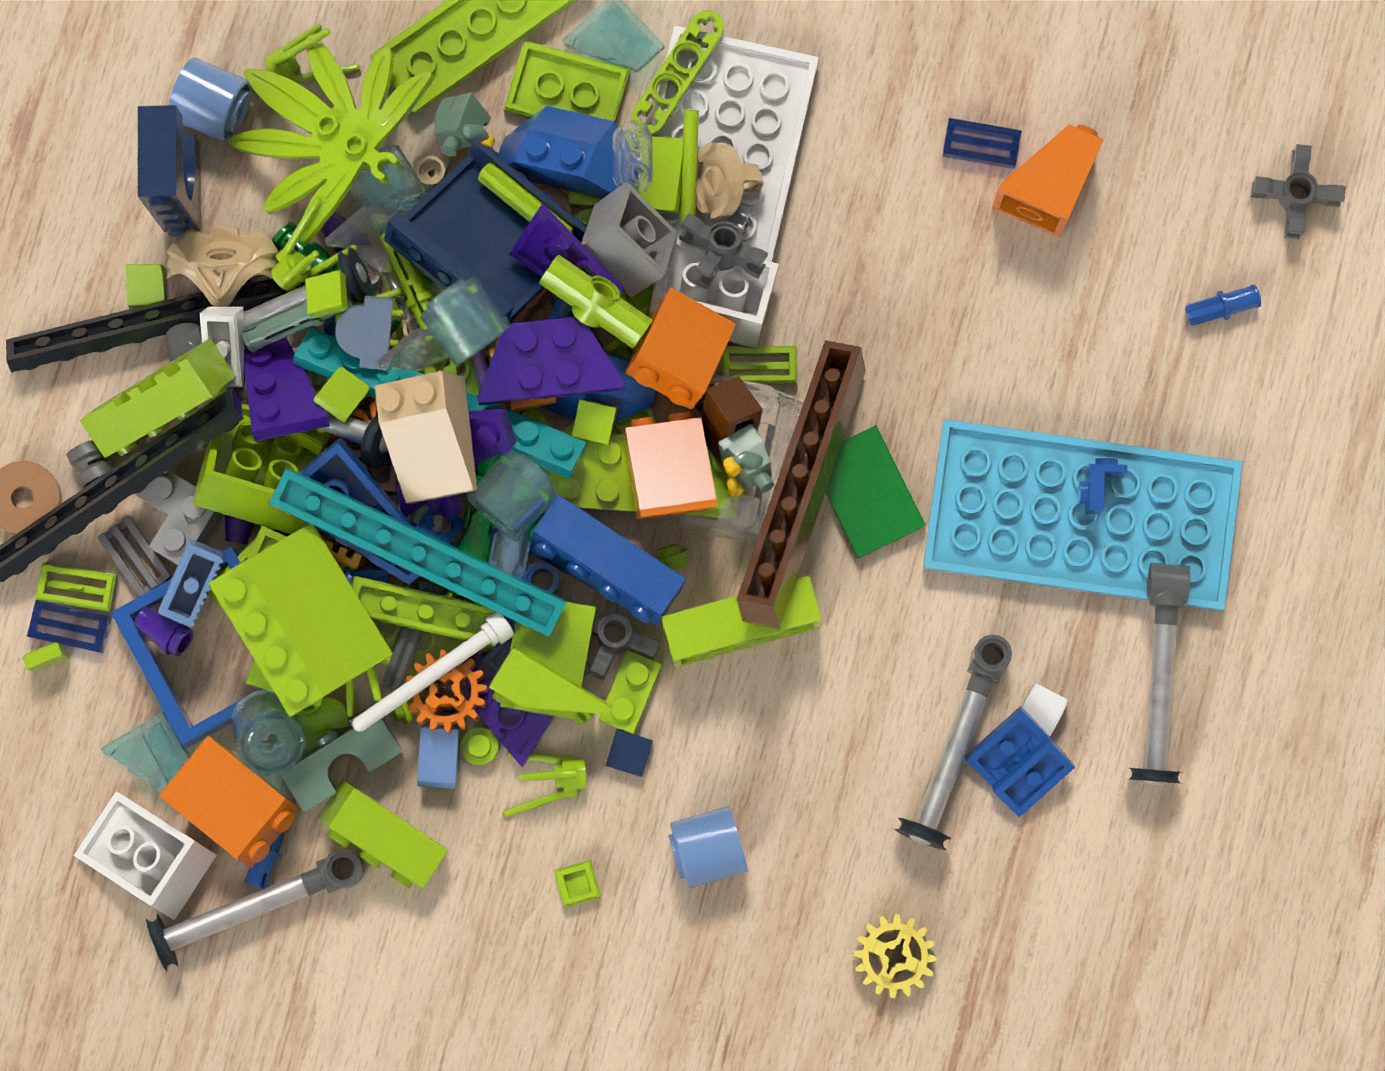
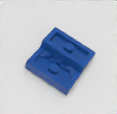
M1022 706L1018 707L965 755L966 761L992 786L993 792L1018 817L1022 816L1075 768L1074 763Z

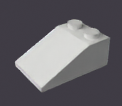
M117 791L74 854L75 857L173 920L176 919L217 856Z

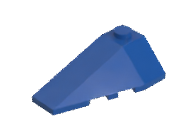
M341 438L300 472V474L413 527ZM315 526L336 539L340 544L345 547L348 546L368 558L370 562L407 584H410L420 576Z

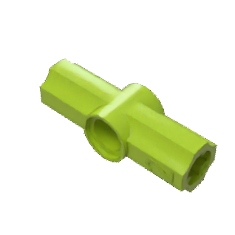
M559 254L539 282L543 287L571 305L574 316L580 322L590 327L601 326L631 348L636 346L653 321L620 298L618 288L611 281L600 276L590 277Z

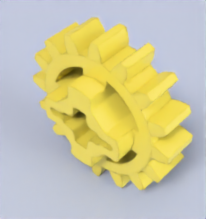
M895 914L892 923L888 924L885 917L881 916L879 917L880 927L877 929L869 923L865 926L870 934L867 938L857 936L856 940L863 945V948L853 952V956L862 958V964L856 966L855 971H865L867 973L862 982L864 985H868L871 982L876 983L875 994L879 995L884 988H888L890 998H895L897 989H902L905 996L908 997L911 996L910 986L912 984L920 989L924 987L920 979L922 975H933V972L926 966L927 962L937 961V957L929 955L927 949L933 947L935 943L934 941L924 942L922 937L927 932L925 927L917 931L913 929L915 919L910 918L904 925L901 924L900 915ZM899 930L892 941L883 943L876 939L883 932ZM911 938L916 941L919 947L920 961L912 957L908 946ZM903 940L900 946L902 948L900 955L905 957L904 962L895 963L886 973L889 967V958L884 955L886 949L894 950ZM869 952L878 956L881 965L878 975L875 974L870 965ZM907 970L914 973L905 981L891 982L896 972Z

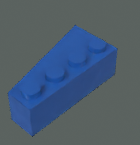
M560 495L554 500L532 533L529 548L530 554L596 590L607 599L626 607L632 615L645 623H649V621L656 625L660 623L661 617L671 607L682 591L686 578Z

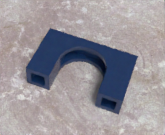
M176 105L138 106V198L163 232H168V235L172 237H179L188 230L201 231V145L195 135H183V115Z

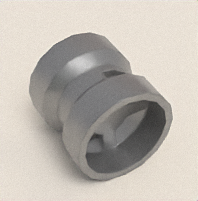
M93 440L74 447L66 454L71 466L76 467L79 472L77 479L82 489L114 468L113 464L104 458Z

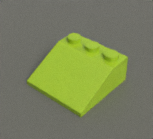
M241 403L244 419L233 430L223 432L207 445L197 481L193 505L293 534L308 524L302 519L269 503L286 467L300 473L319 455L287 438V435L255 441L251 428L249 405Z

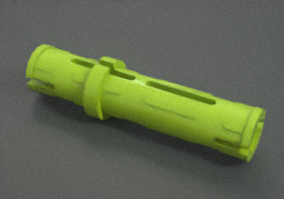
M385 233L379 237L380 242H382L394 272L407 297L406 307L409 311H413L423 333V338L429 340L443 334L447 329L443 325L433 303L436 298L433 292L427 289L419 269L384 241Z

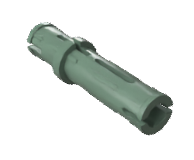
M347 289V304L348 308H350L354 304L352 297ZM304 299L302 305L274 316L258 325L244 329L242 337L247 348L251 352H255L312 325L315 327L321 326L325 323V319L341 312L312 318L307 314V299Z

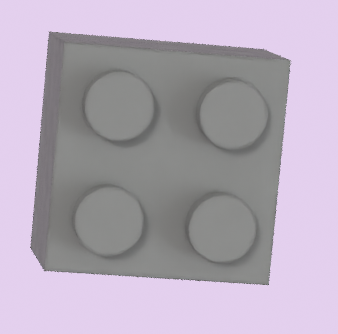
M626 182L595 203L582 244L624 287L623 290L632 298L664 277L678 232Z

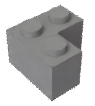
M169 472L161 474L148 483L147 487L136 496L167 515L148 547L178 566L189 539L205 544L223 514L193 505L196 487L174 473Z

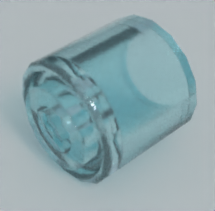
M390 145L380 149L381 152L392 153L402 163L400 169L393 164H387L383 168L382 173L390 180L389 184L381 183L372 174L371 170H362L349 190V193L373 231L380 232L386 230L388 221L397 212L404 216L428 194L399 145Z
M475 276L466 281L462 278L428 302L425 305L427 310L420 315V319L456 367L470 359L512 327Z
M512 450L505 452L476 483V491L466 494L467 499L475 509L495 528L513 541H518L558 497L551 478L530 458L522 453L517 454Z
M268 690L255 691L245 696L235 706L231 717V732L242 763L253 772L266 776L281 774L293 768L301 759L306 746L305 732L299 714L297 713L290 717L277 695ZM270 734L276 735V740L272 742H261L268 740Z

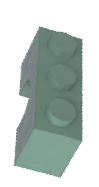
M365 709L348 720L351 726L337 734L336 730L332 729L315 740L318 746L306 754L300 749L282 761L285 767L280 769V776L304 813L337 793V787L328 773L330 763L337 756L342 754L355 755L363 761L368 771L371 772L402 753L400 744L383 718L362 732L354 730L352 726L353 720L367 710Z

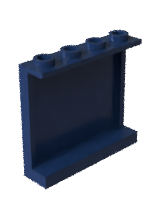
M475 139L472 142L470 154L404 216L397 212L388 221L384 241L491 329L500 334L503 331L504 325L510 324L545 287L539 284L542 276L509 255L529 224V221L478 180L481 170L488 163L497 166L573 229L572 234L581 243L586 226L578 217L571 216L562 209L551 195L541 192L530 183L525 174L519 170H514L504 162L494 149L486 147Z

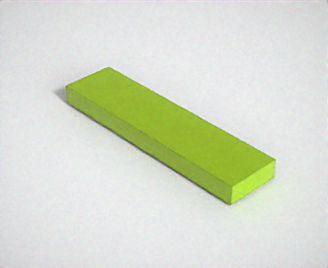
M354 576L351 586L372 620L467 641L482 630L480 626L486 623L484 619L495 612L478 603ZM489 643L487 646L496 647V644L492 645Z

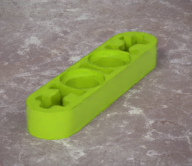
M703 10L693 17L634 107L631 114V127L636 135L657 137L667 125L722 40L724 22L716 12ZM711 21L714 23V31L716 33L706 34L702 40V47L707 48L704 51L696 43L701 34L699 24L707 25ZM690 50L697 55L698 62L694 67L683 68L678 64L677 57L682 51ZM664 81H672L677 85L678 93L671 99L661 98L657 93L658 85ZM650 98L658 106L667 109L666 112H663L660 107L654 114L655 126L649 124L646 128L641 127L639 116L647 117L653 109V103L648 102Z

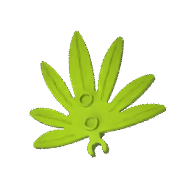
M321 41L307 48V55L313 74L326 96L334 104L333 108H329L312 92L284 76L270 71L250 68L245 69L243 72L254 91L273 110L289 122L312 134L311 137L285 130L257 129L239 133L228 141V144L233 149L263 157L283 159L320 158V162L303 167L283 179L273 189L263 205L264 211L271 215L291 206L318 189L305 210L306 213L314 199H320L321 204L300 237V241L305 245L310 243L328 221L362 170H371L372 174L381 183L389 184L390 180L382 173L383 168L387 164H393L399 169L402 167V163L395 155L390 152H381L379 147L408 116L435 78L430 72L416 75L397 87L385 102L394 64V53L390 48H383L371 61L365 73L361 92L362 106L360 109L356 108L351 89L340 65Z

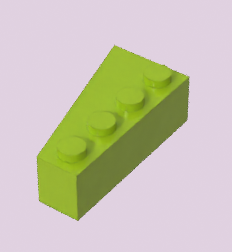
M211 338L94 408L79 421L104 458L116 451L120 456H123L139 445L137 441L139 438L146 434L149 438H153L169 427L167 422L176 417L179 421L183 420L199 409L197 405L206 400L210 403L226 392L228 389L225 385L235 375Z

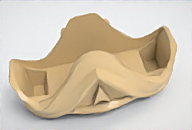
M214 226L212 234L188 230L180 235L167 250L170 257L166 265L169 269L166 279L179 273L187 276L198 286L212 305L215 307H226L233 301L237 292L250 278L261 274L273 279L271 270L279 263L276 258L278 250L269 236L263 231L240 235L237 226Z

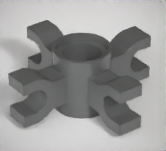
M1297 144L1295 150H1292L1291 174L1285 181L1256 176L1255 182L1253 181L1251 185L1250 198L1278 199L1280 205L1287 210L1284 238L1299 239L1300 235L1304 233L1305 209L1310 203L1340 207L1341 202L1345 201L1346 186L1320 185L1315 177L1309 173L1312 149L1310 145ZM1300 185L1306 191V198H1295L1290 193L1289 186Z
M740 203L728 222H718L712 227L707 226L698 217L688 213L681 224V228L684 230L680 234L679 240L690 245H697L706 250L705 257L696 269V272L699 274L695 278V284L708 290L719 270H729L735 265L741 267L749 275L759 279L765 270L766 264H764V261L768 257V252L741 243L742 235L750 225L748 218L752 214L753 209Z
M620 604L615 614L607 615L603 619L594 616L591 634L598 637L600 649L590 669V675L603 681L615 654H620L628 649L654 661L659 649L660 642L632 632V626L629 622L632 614L629 609ZM611 626H618L624 630L626 636L620 642L614 643L605 638L604 632Z

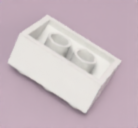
M676 238L665 275L656 281L649 316L671 287L736 323L729 342L757 348L779 264L764 261L766 267L759 279L749 275L737 265L729 270H719L707 290L694 283L696 276L699 274L696 272L697 266L705 257L706 250Z

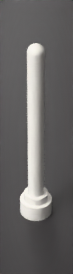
M494 612L484 619L486 623L480 626L482 629L480 632L357 716L352 722L354 730L358 732L366 730L489 643L495 645L497 642L503 644L514 636L510 625L500 613Z

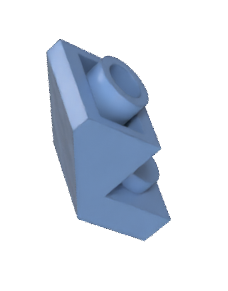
M444 710L439 716H451L458 712L455 710ZM429 720L421 725L417 786L456 788L460 762L459 738L461 732L458 724L453 725L451 734L446 733L444 725H440L435 733L431 732Z

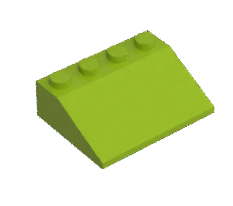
M311 523L208 583L290 717L393 655V652L315 525Z

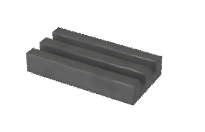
M126 516L122 519V522L118 525H113L108 532L102 533L97 538L140 597L173 577L157 554L148 547L150 544L131 517ZM126 529L130 530L161 576L156 579L152 576L122 533ZM113 538H117L147 581L148 585L144 588L111 543Z

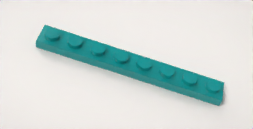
M311 327L294 354V364L329 379L339 367H344L370 387L367 395L376 398L375 385L424 375L391 360H388L387 370L360 368V358L347 354L340 347L335 337ZM466 392L468 411L506 409L496 404L478 406L477 396ZM506 409L517 440L513 448L506 453L570 479L585 452L587 442Z
M286 467L269 504L548 637H550L566 604V600L288 467Z

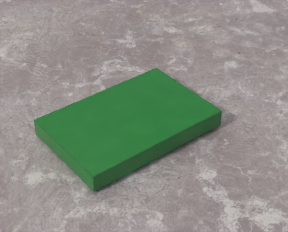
M877 425L843 440L825 494L857 559L925 528L926 524Z

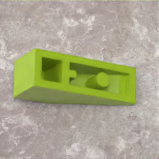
M515 646L512 647L489 685V688L495 691L492 697L511 709L514 704L522 708L609 714L612 709L611 704Z

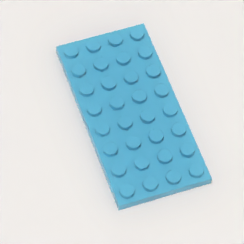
M944 419L942 422L923 569L1148 601L1147 576L1150 563L1186 565L1190 567V591L1188 601L1184 606L1223 611L1225 610L1243 461ZM1115 458L1118 459V464L1127 465V474L1123 478H1105L1104 510L1100 515L1085 514V504H1079L1078 488L1079 482L1085 481V469L1087 466L1095 464V459Z

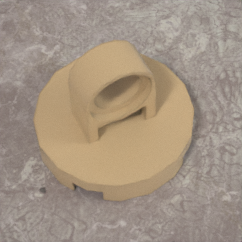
M707 143L699 149L697 155V164L699 166L696 183V205L701 213H709L711 215L710 218L713 219L727 218L735 213L740 205L742 196L752 194L764 186L759 166L751 163L741 164L737 152L729 144Z

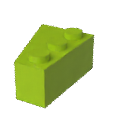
M343 779L337 786V793L329 798L317 816L318 819L331 829L328 833L329 837L346 848L352 842L363 849L359 855L361 858L376 868H379L381 863L389 866L394 870L391 877L409 889L413 883L423 889L449 851Z

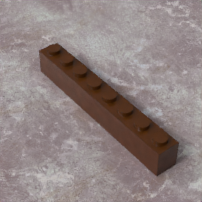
M827 340L824 342L736 599L743 622L776 629L781 627L866 372L862 349L859 346Z

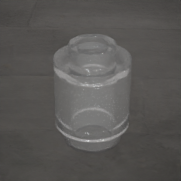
M500 524L499 531L494 533L488 563L516 577L524 576L531 546V539L528 538L530 530L520 526Z

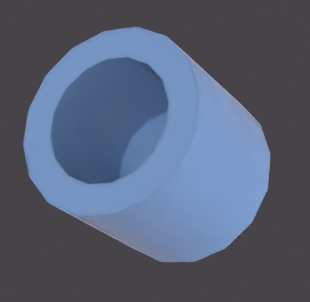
M194 57L185 64L173 87L169 105H176L183 115L184 126L225 142L240 129L245 120L251 102V84L248 79Z
M730 806L671 822L670 826L673 834L668 835L680 879L685 878L689 888L748 872Z

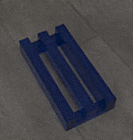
M949 118L942 157L1015 169L1022 130ZM954 130L1012 140V143L956 134ZM954 142L1010 152L1009 157L952 148L951 144Z
M35 600L27 637L51 643L57 642L64 646L102 654L104 639H106L108 633L106 630L108 624L110 625L111 617ZM45 610L99 622L98 629L41 617V612ZM38 625L94 636L95 641L90 643L40 632L37 629Z

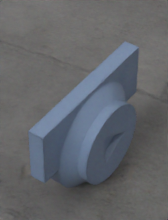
M365 296L364 305H355L348 308L337 321L335 329L337 342L347 354L360 358V368L388 369L393 298Z

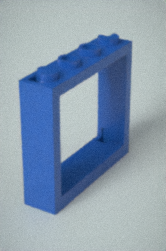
M232 546L222 551L224 559L220 569L227 565L232 569L241 564L237 557L239 554ZM169 580L112 611L111 614L181 745L188 748L274 701L278 697L274 692L261 688L193 726L144 633L135 627V616L143 608H150L163 600L171 582Z

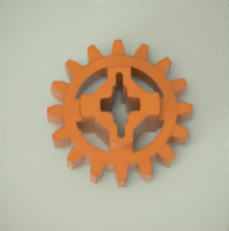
M441 650L440 659L447 655L445 650ZM428 653L426 654L428 664L423 667L421 664L415 663L413 666L419 674L439 659L434 660ZM472 658L465 663L459 664L450 673H446L435 681L439 686L449 688L452 685L451 689L457 701L448 696H443L440 699L441 695L434 682L428 686L429 697L425 700L426 703L424 705L421 699V691L410 698L414 702L407 708L410 714L420 711L416 720L419 725H423L429 720L431 732L435 733L440 725H444L446 733L451 734L453 725L458 724L464 731L467 729L465 719L468 717L474 721L479 719L474 710L476 707H486V702L479 698V695L488 693L487 685L478 684L485 676L482 670L472 672L476 664ZM407 676L406 681L408 682L415 676ZM468 679L471 683V697L469 701L463 696V687L467 684L466 681ZM444 710H455L458 712L451 716H439Z

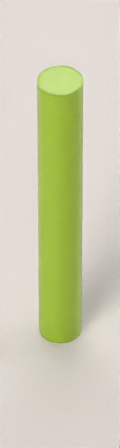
M684 110L680 223L684 221L688 213L695 216L699 110Z

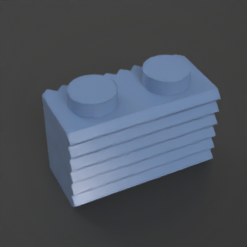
M189 539L158 613L188 627L194 626L199 612L202 610V605L205 604V598L208 597V591L211 590L208 583L217 576V571L223 562L224 556L222 552L196 540Z

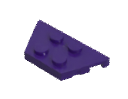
M576 317L512 323L504 325L477 401L478 406L621 391L625 390V383L589 327L580 322Z

